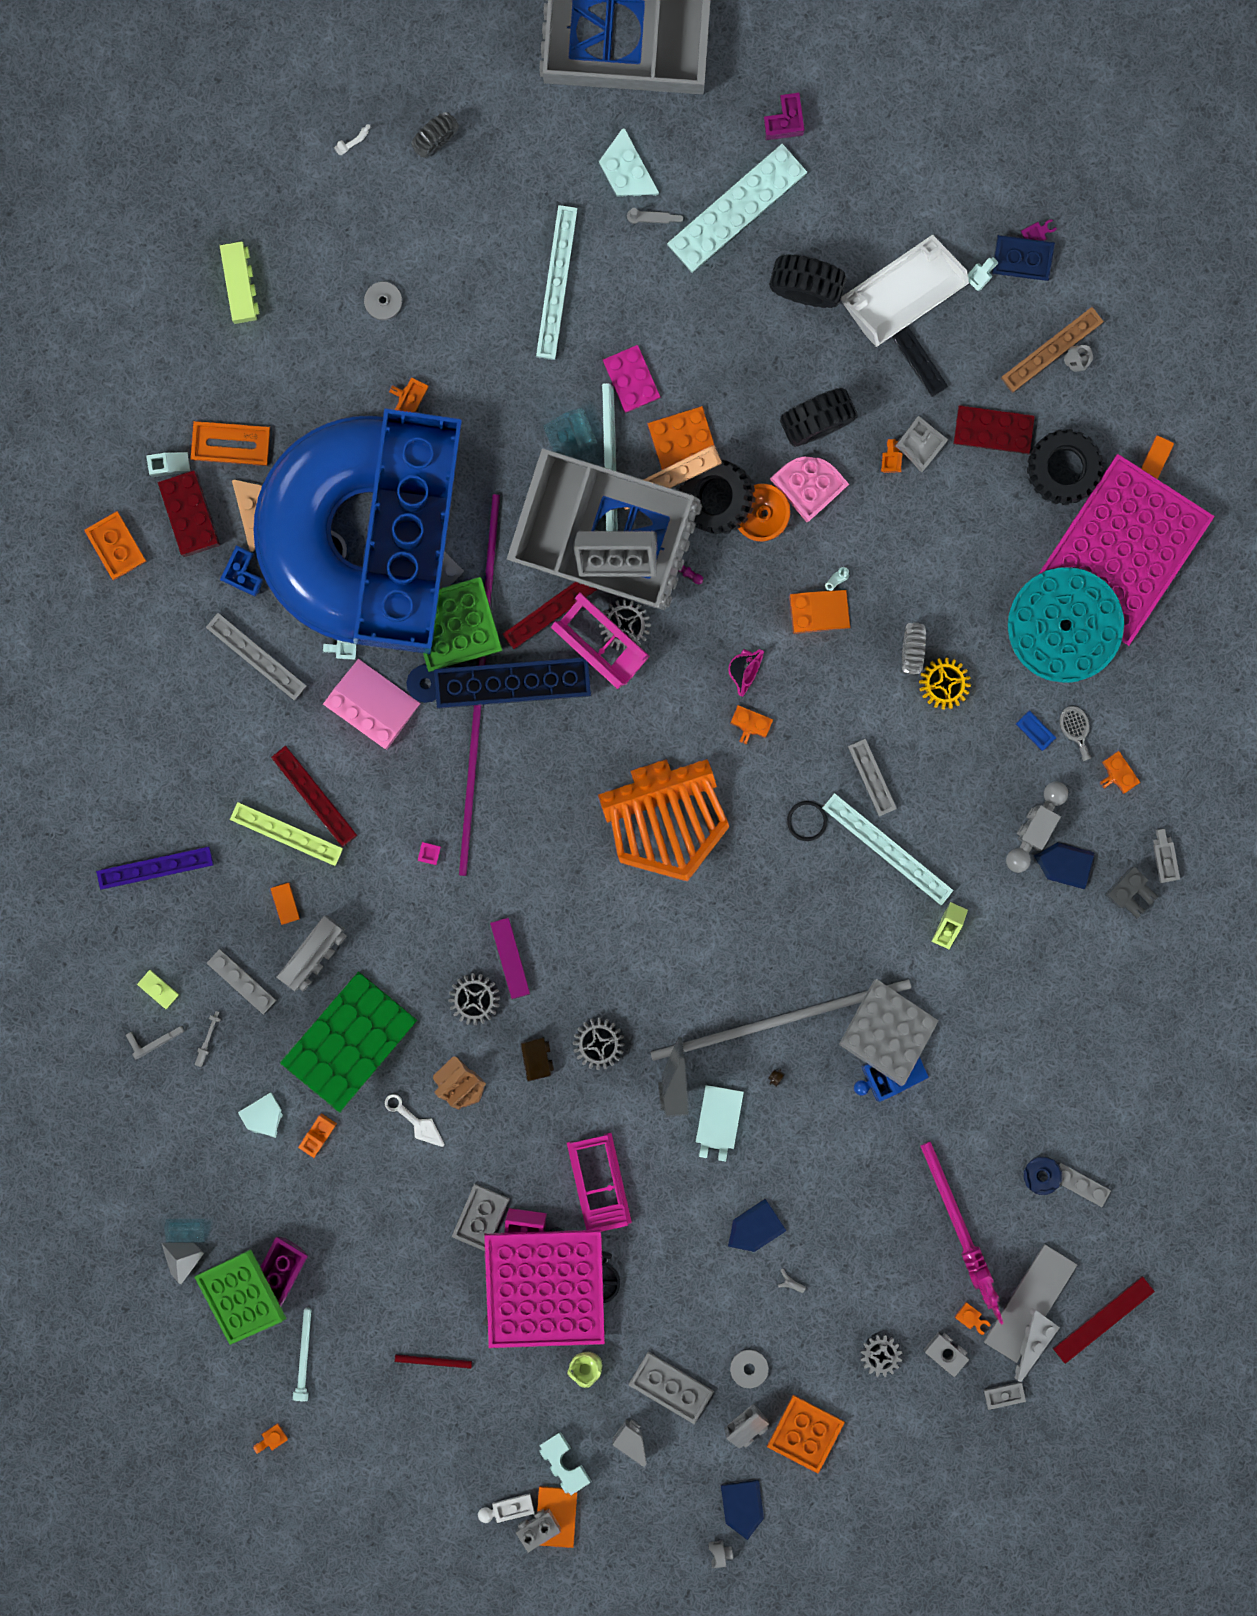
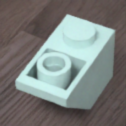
M187 452L147 455L149 475L152 477L190 472Z

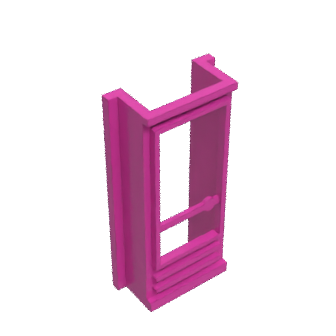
M580 592L575 597L577 602L561 621H555L551 628L614 687L619 689L630 681L650 656ZM582 607L586 608L614 634L605 646L599 649V653L568 626ZM617 637L627 648L611 666L601 654L605 653V649Z
M612 1133L578 1142H567L586 1230H601L602 1232L628 1226L629 1223H632ZM605 1144L614 1185L586 1192L577 1150ZM615 1188L618 1204L590 1210L587 1199L588 1194L605 1190L611 1191Z

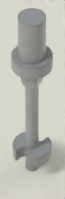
M218 1011L215 1012L214 1016L210 1015L209 1017L212 1023L205 1042L201 1048H198L197 1052L199 1053L195 1062L196 1066L202 1067L206 1055L209 1054L207 1049L215 1023L221 1020V1018H218Z

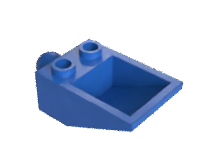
M920 1057L903 1086H900L878 1070L876 1074L872 1075L870 1072L872 1066L864 1064L861 1068L867 1081H857L854 1085V1091L857 1095L863 1096L871 1088L876 1101L881 1102L929 1077ZM879 1085L884 1086L883 1092H879Z

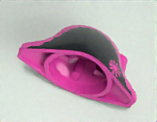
M743 649L741 654L731 660L728 671L737 686L738 695L743 697L753 682L763 658V650L759 649L752 653Z

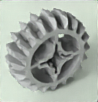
M623 600V606H620L619 601H616V608L610 604L611 612L604 610L603 613L609 619L614 615L618 621L617 627L619 628L622 626L621 620L625 621V623L626 621L630 622L628 625L629 631L625 630V628L622 631L640 647L641 643L639 640L641 639L644 642L647 640L642 636L643 633L646 635L650 634V631L645 630V627H651L650 623H645L650 617L642 616L646 613V610L643 609L639 612L638 610L641 605L638 604L634 608V601L632 600L630 606L626 605V600ZM629 610L634 612L635 615L630 618H624L618 611ZM640 619L641 630L636 636L632 630V625ZM599 624V628H605L600 634H607V637L604 638V642H607L614 634L603 624ZM616 638L609 645V647H613L614 643H616L617 651H619L620 645L624 646L623 650L627 648L624 643Z
M913 622L906 625L902 650V670L904 673L920 674L923 669L926 646V628L924 624Z
M472 973L471 980H469L467 975H464L465 982L459 978L457 981L460 986L452 985L456 992H449L450 995L454 996V999H448V1002L455 1003V1005L450 1007V1010L456 1008L457 1012L453 1015L456 1017L460 1013L462 1016L459 1021L462 1022L464 1018H467V1025L470 1024L471 1019L474 1020V1025H477V1019H480L481 1023L484 1024L485 1020L483 1017L485 1016L488 1020H491L492 1018L489 1013L491 1012L494 1015L497 1013L492 1009L493 1006L496 1008L500 1006V1004L494 1003L495 1000H500V996L494 997V994L499 992V989L492 990L491 988L495 983L492 982L488 985L489 977L482 981V974H479L478 979H475V973ZM476 983L484 986V988L479 992H473L467 985ZM463 989L467 996V1001L460 1007L459 993ZM489 992L490 1005L486 1010L481 999ZM482 993V995L479 996L478 1004L474 1002L467 1006V1004L470 1002L469 1000L471 999L469 998L470 994L476 996ZM473 1006L480 1010L482 1014L470 1015L464 1011Z
M598 1018V1024H595L594 1020L590 1019V1026L584 1022L583 1025L586 1029L583 1030L581 1027H578L581 1035H574L575 1038L579 1039V1041H573V1045H579V1048L574 1049V1053L580 1051L581 1054L577 1056V1059L579 1060L584 1057L585 1059L582 1064L585 1065L589 1061L590 1069H592L593 1063L597 1064V1070L600 1069V1064H603L604 1069H607V1062L613 1066V1058L617 1061L620 1060L616 1053L623 1054V1050L618 1049V1047L625 1046V1043L619 1042L624 1036H617V1033L621 1031L620 1028L614 1031L615 1023H612L609 1027L607 1026L609 1020L606 1019L605 1023L601 1024V1018ZM597 1028L609 1031L613 1037L602 1038ZM592 1030L593 1041L583 1045L584 1036ZM595 1034H597L600 1041L605 1042L602 1045L603 1048H601L602 1053H600V1049L597 1046H591L593 1042L596 1043ZM615 1042L612 1054L606 1058L604 1053L605 1046ZM596 1050L600 1060L589 1057L585 1051Z

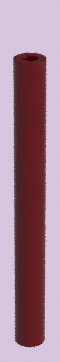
M395 1354V1362L468 1369L472 1367V1361Z

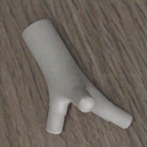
M781 1269L785 1283L778 1284V1287H789L804 1293L806 1286L794 1281L787 1275L784 1269Z

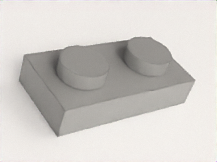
M1022 1382L984 1389L988 1410L1026 1402Z

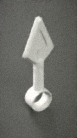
M390 1094L385 1099L387 1110L392 1112L398 1111L414 1125L416 1139L441 1147L444 1146V1142L432 1118L418 1119L409 1110L405 1109L399 1095ZM392 1097L399 1100V1105L396 1108H391L388 1105V1100Z

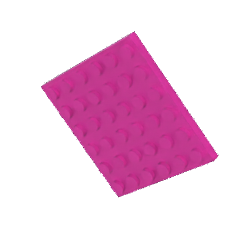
M601 1230L485 1234L489 1348L605 1344Z

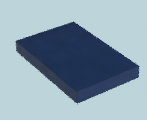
M997 235L994 258L999 263L992 269V274L1049 281L1055 242Z

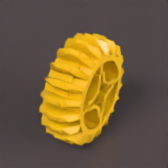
M939 658L937 659L938 665L932 661L930 662L932 669L926 666L924 669L928 673L920 674L925 680H919V684H925V687L919 690H926L927 693L922 697H930L927 702L928 704H931L934 700V708H937L939 703H941L942 710L945 709L946 704H948L949 709H952V702L959 706L958 699L961 701L966 700L962 694H969L965 687H971V684L965 683V681L969 680L970 676L964 677L963 675L968 670H959L963 665L962 663L958 664L957 667L954 666L956 663L955 659L949 664V658H945L944 664H942V660ZM944 668L953 670L958 675V678L948 677ZM938 669V682L930 684L931 675ZM943 678L949 682L954 681L947 686V689H944V686L941 687V685L936 686L943 682ZM960 683L959 692L955 697L951 698V687ZM940 689L946 699L938 698L931 690Z

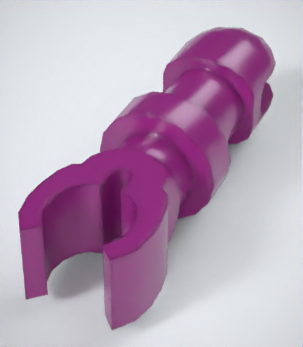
M683 565L681 571L678 570L683 574V577L687 576L695 584L700 585L703 583V577L693 572L691 567Z

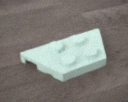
M622 129L599 161L617 197L627 195H658L659 192L625 129Z

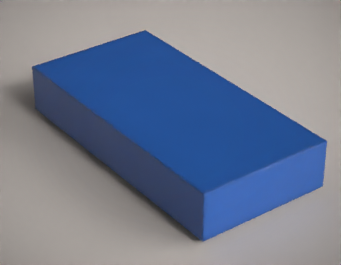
M1030 710L1016 723L1041 751L1056 739Z

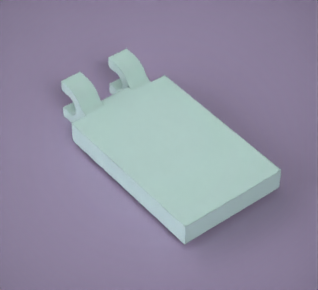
M709 1085L705 1086L696 1142L701 1143L699 1157L707 1158L708 1148L720 1149L718 1160L726 1162L728 1148L734 1149L744 1092Z

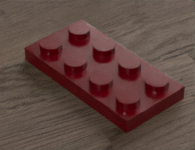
M958 406L953 444L1030 454L1035 416Z

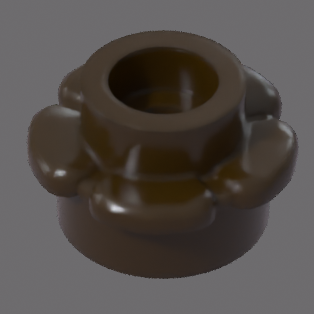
M774 1069L768 1078L771 1080L770 1085L778 1086L785 1076L781 1072L782 1069L778 1071Z

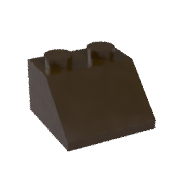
M544 1037L522 1041L520 1044L527 1081L551 1076L554 1066L553 1061L548 1059L547 1052H551L549 1041H545Z

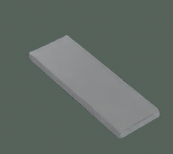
M1044 1244L1001 1312L1003 1324L1001 1325L996 1320L983 1342L1017 1363L1021 1357L1020 1351L1026 1335V1327L1030 1326L1032 1314H1030L1031 1309L1034 1308L1046 1317L1077 1267V1264Z

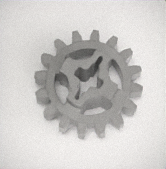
M876 1334L875 1340L869 1337L870 1343H863L866 1349L860 1350L864 1354L860 1360L866 1361L863 1367H869L868 1372L870 1374L875 1371L876 1377H879L880 1373L886 1377V1372L888 1371L894 1374L892 1369H899L896 1363L902 1362V1359L898 1357V1355L902 1354V1351L896 1350L899 1344H893L894 1339L892 1337L887 1340L885 1334L882 1339H880L878 1334ZM879 1344L877 1348L871 1349L874 1345ZM887 1345L893 1349L894 1354L888 1353ZM881 1351H883L884 1355L887 1357H882V1359L879 1360L878 1356L876 1355L881 1354ZM868 1357L876 1361L875 1366L869 1362ZM891 1362L889 1366L883 1368L886 1363Z

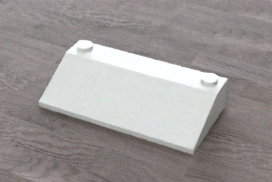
M931 235L841 297V301L863 333L877 347L969 284L968 274L961 263L934 235Z

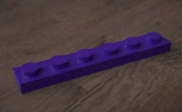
M210 847L103 869L96 871L100 890L209 867L213 866L214 863Z

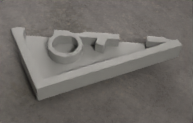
M1034 1308L1030 1311L1032 1318L1030 1326L1026 1327V1335L1020 1351L1022 1355L1020 1365H1017L1015 1371V1379L1019 1382H1022L1060 1328Z

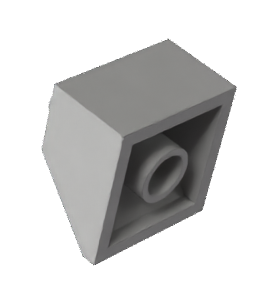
M632 1419L630 1422L625 1420L614 1435L612 1445L645 1467L646 1453L642 1430L640 1429L641 1426Z

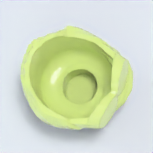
M592 1352L579 1353L570 1362L567 1374L580 1387L588 1388L600 1378L603 1366L602 1360L597 1354Z

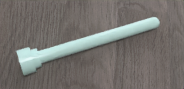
M306 1307L303 1312L298 1386L293 1392L294 1401H308L309 1393L305 1388L311 1321V1309L309 1307Z

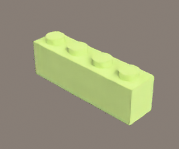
M243 242L220 245L232 321L234 324L257 320L256 315L260 313L258 303H254L253 296H256L255 285L251 284L250 277H253L251 265L248 266L247 258H250L249 248L245 247Z

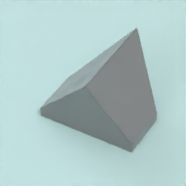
M162 1243L170 1273L179 1284H182L204 1253L195 1243Z

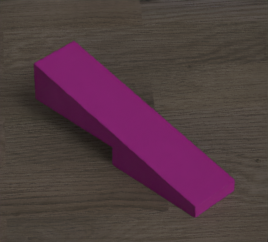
M509 918L490 923L511 999L530 995Z

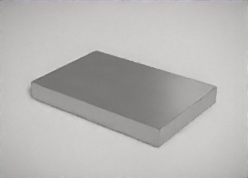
M474 1183L452 1237L485 1251V1234L496 1232L510 1198Z

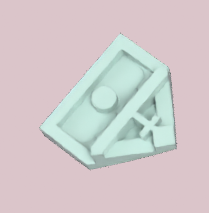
M272 1093L267 1094L238 1112L248 1130L276 1138L278 1124L283 1114Z

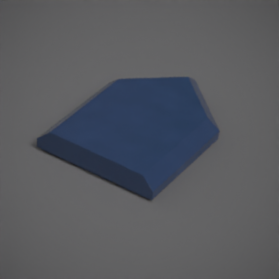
M1057 842L1034 855L1048 880L1085 889L1094 852Z
M766 1199L733 1219L728 1247L755 1252L786 1232L783 1224Z
M759 1480L721 1485L726 1524L748 1540L764 1519Z

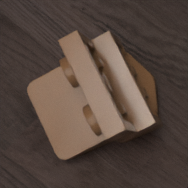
M455 1056L433 1075V1079L438 1085L435 1094L438 1098L447 1101L451 1107L458 1110L462 1107L478 1103L486 1085L475 1071L470 1070Z

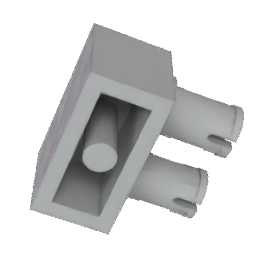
M541 1509L534 1514L535 1518L530 1521L526 1519L517 1525L516 1534L527 1552L532 1551L561 1532V1527L550 1509L546 1511Z

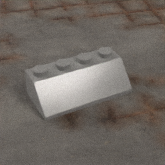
M654 531L577 532L574 549L579 576L656 577L657 545Z

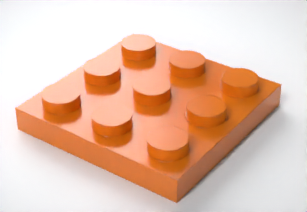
M702 406L647 423L662 470L710 446H714Z
M792 1395L767 1444V1448L819 1474L845 1421Z

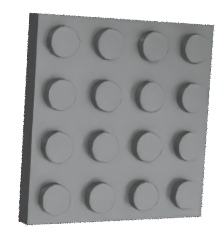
M875 979L839 1045L900 1086H903L939 1020Z

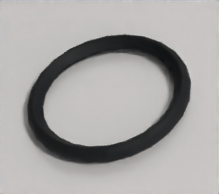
M799 802L789 811L787 817L788 829L799 840H816L826 830L827 815L822 807L815 802ZM812 805L822 813L823 827L817 835L802 837L793 830L791 817L793 812L800 806Z

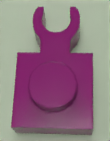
M1048 219L1042 226L1037 221L1020 231L1026 239L1044 241L1046 240L1044 234L1054 232L1057 228L1048 229V223L1053 221Z

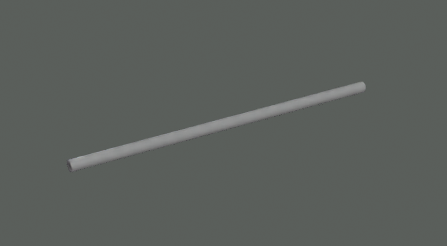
M909 979L886 985L895 992L911 989ZM868 991L683 1043L684 1052L858 1004L863 1001ZM674 1045L650 1052L652 1060L670 1057Z

